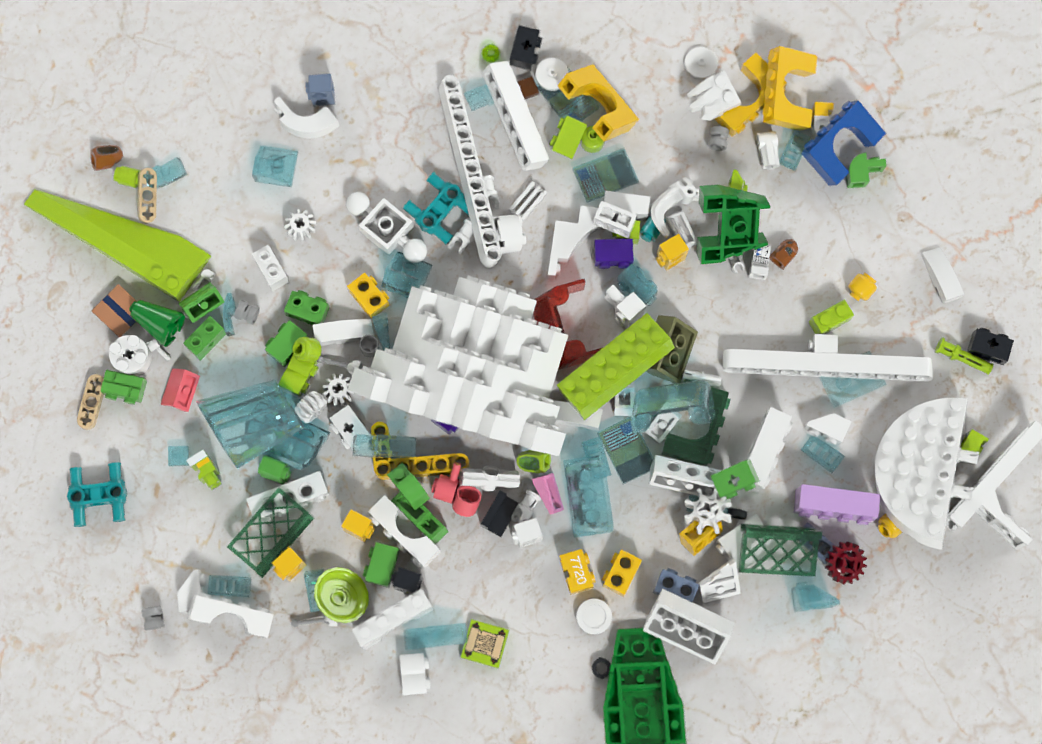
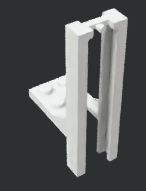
M1037 421L1024 428L972 486L971 500L961 498L948 513L946 527L951 532H954L957 528H962L972 515L976 513L1016 550L1027 546L1033 540L1029 537V532L1022 527L1019 528L1010 515L1002 513L995 490L1041 440L1042 426Z

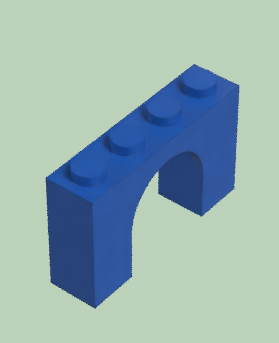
M859 100L846 102L841 107L842 111L832 116L829 120L830 123L826 127L821 128L817 132L818 136L814 140L807 142L804 146L805 149L801 152L803 157L828 186L838 185L849 173L836 157L833 149L834 138L841 129L846 128L852 131L865 147L875 146L886 134Z

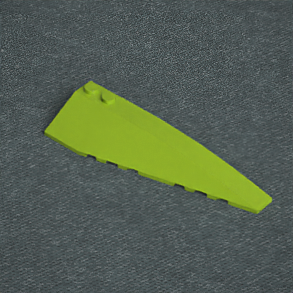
M34 189L24 203L25 206L178 302L182 300L211 258L210 254L179 235Z

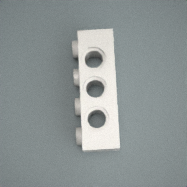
M655 455L650 467L649 485L698 496L697 489L701 488L702 494L708 497L713 495L716 488L711 475L722 470ZM720 496L717 498L718 501H725L726 497L720 498Z
M318 471L246 500L254 521L264 524L271 521V517L288 515L292 509H304L308 507V503L313 501L315 503L326 500V496H329V492L322 473ZM306 487L312 488V493L309 496L302 495V491ZM288 494L294 496L291 503L284 502V498ZM274 501L275 508L270 511L266 510V504Z

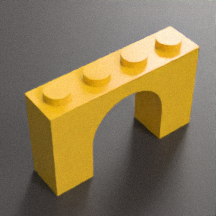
M783 46L773 48L768 54L769 62L766 73L767 84L764 93L763 122L797 131L811 128L812 110L790 103L783 91V81L787 73L802 77L816 74L817 55Z
M757 52L746 60L741 68V72L758 90L759 97L757 101L748 106H737L714 119L721 127L729 129L731 137L736 133L740 134L746 128L745 125L749 121H755L760 115L759 112L765 106L764 93L767 84L766 73L768 71V63ZM785 80L783 81L784 93L786 92L785 87L787 85V82Z
M594 64L567 73L557 85L568 99L580 95H588L601 103L607 114L603 115L592 128L603 142L630 131L639 120Z

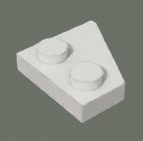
M734 559L729 560L698 583L703 603L741 594L737 566Z

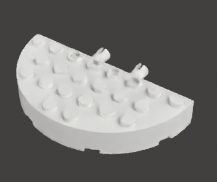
M966 398L936 399L908 410L888 428L876 454L875 485L877 493L880 494V504L884 512L905 535L908 534L916 539L917 542L942 550L951 499L957 497L971 500L973 487L958 486L954 483L957 463L961 461L977 464L979 452L961 450L960 447L968 399Z

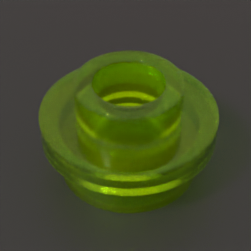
M487 45L482 50V57L486 62H496L500 57V50L495 45ZM493 51L494 54L489 55L488 52Z

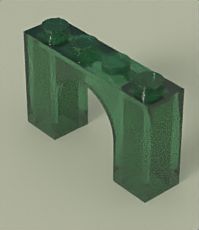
M684 379L678 401L701 408L709 418V431L705 436L693 440L668 433L661 454L707 467L708 463L712 464L715 454L712 452L713 445L717 446L720 435L717 434L718 428H722L725 417L722 416L724 409L728 410L731 401L728 398L729 392Z

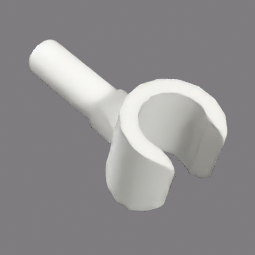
M734 256L729 257L733 273H738L735 269L736 265H739L742 271L744 270L743 263L737 262Z
M209 269L203 270L201 277L191 286V289H196L205 279L211 282L216 274Z
M155 339L146 343L151 352L157 349L167 361L171 359Z

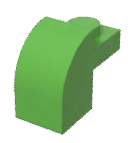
M866 153L856 156L847 169L849 171L846 175L847 188L866 187L870 181L869 173L883 172L887 166L886 159L871 157L867 160Z
M403 463L387 474L414 510L430 499L422 485Z

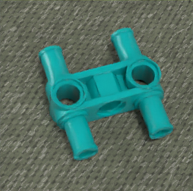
M433 172L426 181L439 191L437 197L426 210H421L411 200L402 209L415 218V223L419 225L423 232L431 235L434 234L447 245L453 235L440 226L443 219L457 206L468 216L469 213L464 193L461 192L460 188L451 182H445ZM454 191L457 196L450 198L447 192ZM426 218L431 219L433 225L426 226L423 220Z
M120 462L108 464L110 480L105 483L84 485L82 481V468L73 467L69 469L71 485L68 488L67 499L71 510H73L74 527L86 526L85 509L87 507L108 504L112 505L113 522L126 521L124 504L126 503L128 492L125 488V481L121 478ZM121 488L120 495L113 497L114 489ZM81 493V500L75 502V494Z

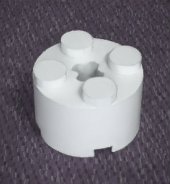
M515 214L493 217L502 254L520 252L522 245L526 244V235L522 233L521 227L522 217Z
M136 335L122 336L110 345V362L118 372L141 376L149 369L148 367L152 362V353L144 341Z

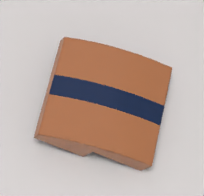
M119 284L91 310L119 338L136 322L130 316L131 312L129 311L132 303L136 300Z

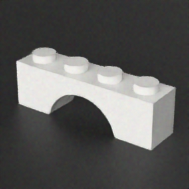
M385 495L368 511L369 519L372 520L375 526L380 524L385 529L383 531L384 535L390 540L394 538L398 542L396 546L404 554L408 552L412 556L410 560L417 567L421 565L425 568L441 552L427 536L411 539L400 533L397 528L399 509Z
M205 593L193 596L188 615L189 620L210 624L217 615L228 612L240 618L244 625L245 633L268 638L274 615L268 613L269 609L257 607V610L249 608V604L238 602V605L230 604L231 600L219 597V600L211 599L212 595Z

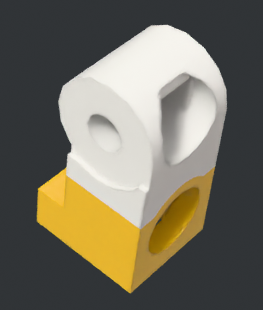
M814 103L812 107V135L814 138L818 136L817 132L821 128L829 124L828 115L832 114L834 103Z

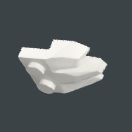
M725 70L706 78L687 94L689 98H695V102L687 109L691 112L701 110V120H713L741 104Z

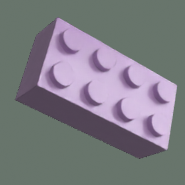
M802 484L795 491L793 513H798V516L803 518H810V515L818 516L820 520L837 518L838 522L849 523V520L857 521L859 525H868V523L878 518L880 494Z

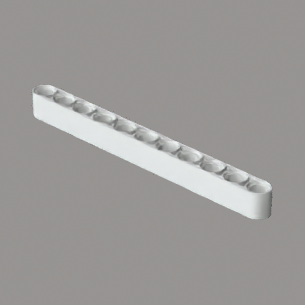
M447 75L439 87V95L480 262L486 268H493L500 260L502 252L460 84L455 76Z
M727 349L723 351V371L727 373L930 381L933 379L932 359L927 357Z

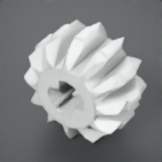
M297 209V214L294 215L293 212H290L291 218L285 219L288 224L284 228L288 230L287 235L289 237L293 236L294 241L300 237L301 241L304 242L305 236L311 239L310 233L316 232L314 227L317 223L313 220V214L308 215L307 210H304L301 214L300 209ZM300 223H303V224H304V226H303V227L301 226V228H298V227H297V224H299V225H301Z
M332 374V381L326 378V382L329 385H322V388L327 390L322 394L324 397H328V403L333 401L334 406H337L340 401L342 406H344V400L346 399L350 402L352 399L349 395H355L354 392L348 390L351 379L350 377L344 379L343 374H340L339 378ZM341 386L343 391L336 393L334 389H338Z
M312 391L305 395L297 404L294 410L295 414L304 423L312 422L325 409L327 401L321 393Z

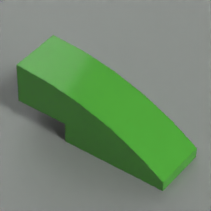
M401 492L391 500L435 545L449 532L424 505L414 510Z

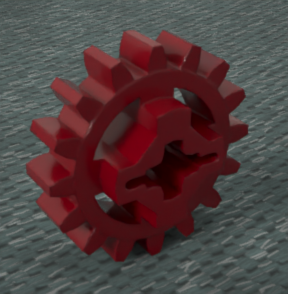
M846 541V543L839 542V547L833 545L834 551H828L827 553L830 557L825 558V561L829 564L825 566V569L830 570L827 575L833 577L832 580L843 585L846 582L853 584V579L859 580V574L864 575L862 568L867 567L866 564H863V561L867 559V557L862 555L864 550L860 549L859 545Z

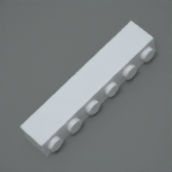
M508 61L489 64L482 72V75L522 170L528 171L542 168L550 160L548 152L543 145L541 135L538 133L534 119L529 112L527 102L521 93L513 69Z

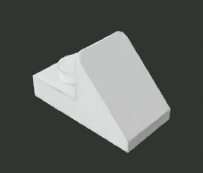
M667 403L645 432L660 444L677 425L682 415Z

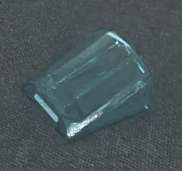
M275 379L196 401L206 421L236 468L242 467L305 427Z

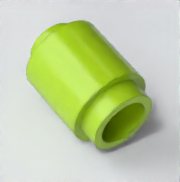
M117 166L114 172V181L121 185L137 188L138 174L141 170Z

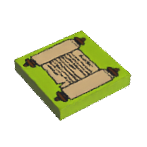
M471 619L460 658L499 669L509 630Z

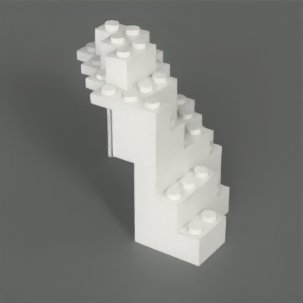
M467 276V279L459 277L454 295L435 290L432 293V288L420 285V288L412 287L393 350L385 348L384 351L376 349L371 368L363 366L362 369L354 368L348 390L366 398L387 403L406 412L425 416L434 421L451 424L460 429L476 432L492 439L518 444L530 450L559 456L566 434L560 432L559 427L554 426L560 406L553 404L554 400L549 399L568 335L561 333L562 329L551 326L549 329V325L538 322V325H536L537 321L531 318L537 301L529 299L530 294L519 291V295H517V290L507 287L504 290V286L494 283L493 287H491L488 281L479 279L478 282V278Z

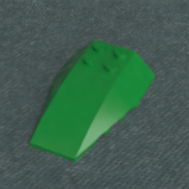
M644 628L618 629L603 705L605 744H687L683 702L671 672L662 640L643 631Z

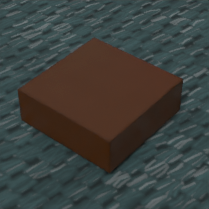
M533 76L517 82L524 100L539 95Z

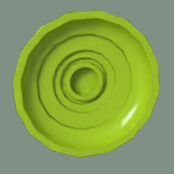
M335 567L322 573L315 583L314 598L318 609L327 618L335 622L349 623L356 621L365 613L369 604V593L365 582L358 574L347 568Z

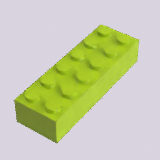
M646 313L558 383L557 387L579 415L586 420L675 347L666 332Z

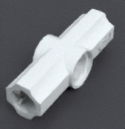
M491 465L484 466L483 469L462 468L459 473L460 486H479L485 491H494L496 487L517 488L520 484L519 471L499 470Z

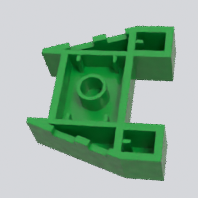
M718 184L699 186V205L702 212H719L718 235L697 237L696 254L701 264L721 263L726 261V258L734 255L737 257L743 255L742 253L753 248L756 250L768 245L763 232H759L760 209H770L771 207L764 195Z

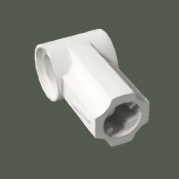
M776 131L757 133L756 143L761 153L763 169L771 170L779 167Z

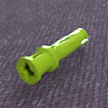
M943 337L935 348V353L944 354L952 361H961L987 375L990 374L994 365L962 350L958 344L954 345L945 341Z

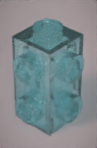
M631 264L618 276L617 281L619 283L617 284L622 291H627L629 294L634 292L645 305L650 306L657 300L658 287L652 280L648 281L644 277L645 274L640 267H635Z

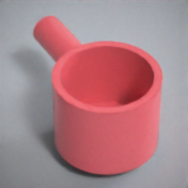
M454 462L450 476L440 474L439 478H435L431 490L434 493L433 498L453 503L459 486L460 463Z
M460 486L452 503L453 510L464 517L473 516L481 500L480 491L474 486Z

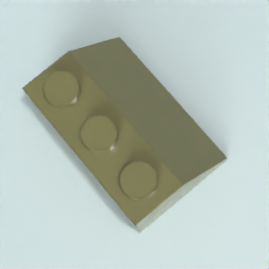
M658 315L656 323L671 338L675 348L646 372L661 379L680 384L698 331L675 316Z

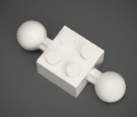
M354 192L348 196L346 200L347 210L352 215H363L366 217L359 225L360 232L388 255L400 245L403 248L404 257L409 262L419 263L424 260L427 255L425 243L419 239L410 240L406 237L413 229V221L385 198L372 209L366 194Z

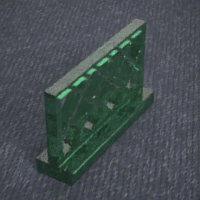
M278 487L229 543L227 548L263 578L274 566L272 562L294 543L315 517ZM278 493L285 497L286 506L274 507V498ZM288 501L291 502L293 506H288ZM289 508H298L302 515L298 519L289 520ZM275 509H286L287 520L275 521ZM264 510H272L273 521L261 522V513ZM259 516V522H254ZM287 522L288 531L285 534L276 535V523ZM262 524H273L274 535L262 536ZM250 525H259L260 536L248 537ZM246 531V537H241ZM274 537L275 546L272 549H263V538ZM249 539H260L261 550L249 551ZM237 540H246L247 551H238L233 545ZM261 552L262 561L255 566L250 561V553Z
M741 524L742 541L738 572L815 577L819 539H822L821 530L809 527ZM747 538H755L759 543L751 551L747 547ZM769 539H774L777 545L771 551H768L764 544ZM788 540H792L796 546L787 552L782 545ZM807 541H812L813 547L806 553L801 546ZM762 547L767 554L758 560L753 553ZM781 548L786 555L777 562L772 554ZM800 549L805 556L796 563L791 555ZM752 556L757 563L751 568H744L745 560ZM770 557L775 562V565L770 569H765L762 563ZM789 558L794 565L789 570H784L781 564ZM806 559L811 563L810 571H803L799 567Z

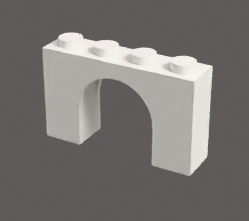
M420 589L351 630L360 646L366 650L380 642L381 638L388 632L412 619L418 620L433 611V608L423 590Z

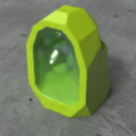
M534 450L522 451L516 457L518 467L525 472L545 473L550 468L551 454Z

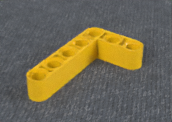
M376 422L371 427L373 467L376 476L381 480H390L387 474L401 463L406 464L408 470L415 477L438 476L440 474L450 475L453 464L458 459H463L466 462V465L462 468H469V459L463 453L391 459L388 426L384 422ZM378 428L386 430L382 436H377L375 431ZM381 446L387 448V452L384 455L376 453L377 449ZM444 461L447 465L444 469H438L436 463ZM420 462L427 464V468L424 471H419L416 468ZM380 466H387V473H378Z

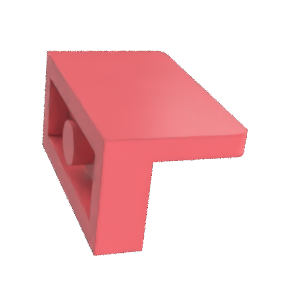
M173 368L161 405L171 406L188 412L200 376L186 369Z

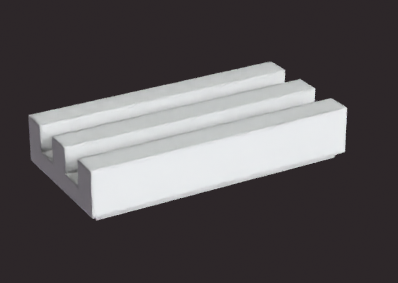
M532 181L509 208V211L516 216L520 215L524 222L547 195V192L543 191L540 186H537ZM532 189H535V190L532 192V194L526 199V201L521 205V207L516 211L515 209H516V208L518 207V205L523 201V199L529 194V192H530ZM540 193V196L534 201V203L522 216L520 213L531 202V200L536 196V194Z
M683 210L665 217L673 236L678 233L671 219L674 220L687 247L691 248L697 245V238ZM678 216L681 217L692 242H689L677 218Z

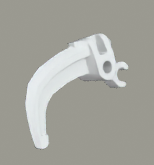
M684 177L670 185L652 205V220L665 238L669 235V230L664 222L665 212L678 201L684 205L689 204L691 201L699 202V189L694 187L693 181L690 178Z

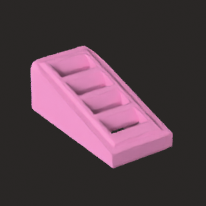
M550 473L532 479L550 515L563 511L564 507L554 474Z

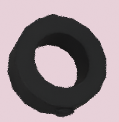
M728 508L727 514H730L732 518L746 519L747 511Z
M603 657L595 660L592 664L593 674L601 679L609 675L611 663ZM602 662L607 665L606 673L600 674L596 671L598 663Z

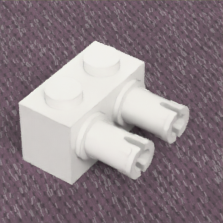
M614 285L606 291L605 299L616 309L614 320L620 327L624 326L627 329L644 315L646 305L634 292L625 297Z

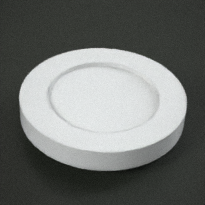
M706 47L692 49L685 59L687 73L699 80L713 76L718 67L716 54Z
M547 58L537 66L536 80L546 90H559L557 85L569 73L568 67L560 59Z
M600 599L586 600L577 610V623L588 634L596 635L603 633L611 624V609Z

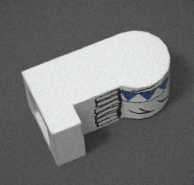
M768 244L765 247L753 250L748 278L766 280L769 270L771 245Z

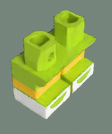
M204 450L186 460L195 471L199 469L201 471L198 474V479L203 484L206 483L211 490L222 484L217 477L220 472Z

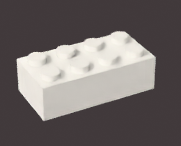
M772 407L764 415L746 459L751 460L760 482L755 483L756 487L751 489L757 493L768 486L771 476L768 474L775 468L779 459L776 455L782 451L786 442L783 438L787 436V433L789 434L793 425L790 422L791 415Z
M662 589L647 617L643 631L716 664L731 637L735 623Z

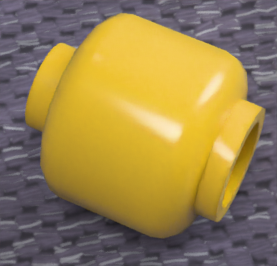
M859 273L848 285V288L852 291L849 295L857 301L860 299L867 301L876 291L877 286L875 283L877 281L867 273Z
M886 513L878 520V530L884 537L896 538L903 533L888 518Z

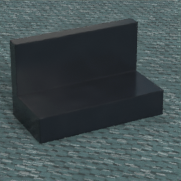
M500 490L482 520L481 527L502 537L519 503L509 498L505 492Z

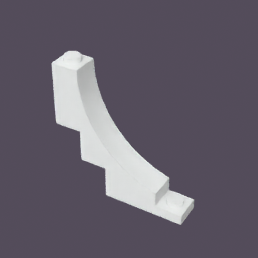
M605 191L604 202L637 215L636 220H647L648 214H651L653 203H650L649 196ZM580 206L578 223L555 221L547 280L555 281L556 275H560L561 264L558 263L568 264L577 247L588 236L601 228L593 224L598 208Z

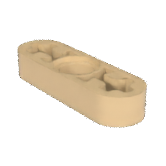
M145 168L138 174L137 215L141 222L150 223L156 218L157 174L153 169ZM147 171L149 175H152V179L148 180V185L152 184V188H142V184L146 185V178H143V175ZM149 190L152 193L150 201H145L142 198L143 191ZM142 203H152V207L148 206V212L152 214L148 217V220H146L145 216H142V212H146V206L142 207Z
M98 374L91 375L88 378L79 409L77 423L84 430H90L95 427L104 395L101 393V386L104 378ZM97 379L101 383V385H98L95 390L97 393H99V395H96L95 393H89L90 390L94 392L95 386L92 383L96 382ZM90 397L97 399L94 407L87 406V400ZM87 409L88 411H94L93 414L89 413L88 416L91 422H88L85 425V423L82 420L87 418L88 413L84 410Z

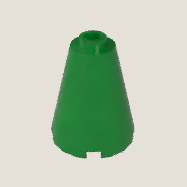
M143 300L134 301L129 309L131 312L130 316L165 347L171 345L176 339L174 335L177 331H181L186 318L182 312Z

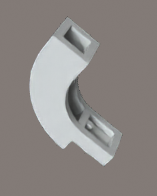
M280 97L274 100V110L280 117L281 126L295 136L318 138L329 134L339 127L338 120L326 106L312 116L303 117L293 113Z

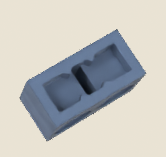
M331 74L308 75L309 82H305L308 100L312 101L313 106L335 105V91Z
M667 568V570L663 569L661 571L653 593L659 595L661 590L664 589L693 602L699 584L696 583L695 579L689 576H685V578L680 577L677 571ZM664 578L672 580L673 586L671 588L663 586L662 581ZM682 586L690 588L691 594L689 596H684L681 593Z

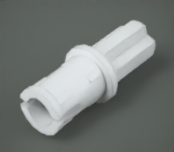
M685 369L683 382L700 384L699 386L720 387L722 380L721 376L705 374L704 371L702 373L689 371Z

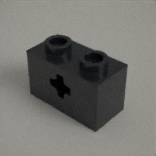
M518 25L510 55V66L531 71L532 65H536L538 54H535L536 50L542 44L543 37H540V30Z
M977 328L972 333L967 352L1000 365L1007 363L1014 340L1009 339V336L1005 334L997 335L990 333L989 329Z
M401 567L398 568V571L394 570L391 578L395 590L410 595L420 590L423 581L422 574Z

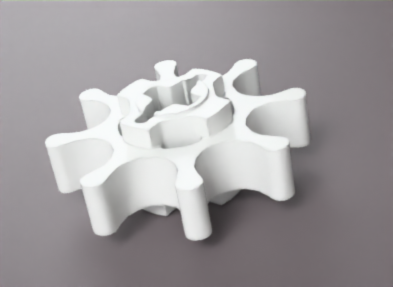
M698 488L697 494L700 498L698 501L691 502L688 499L685 500L686 508L694 510L693 513L685 515V522L688 524L691 521H698V534H702V529L705 526H712L715 534H718V521L725 520L728 523L732 521L730 514L722 512L725 508L732 506L731 499L718 501L719 494L716 488L713 495L708 497L702 494L701 488Z

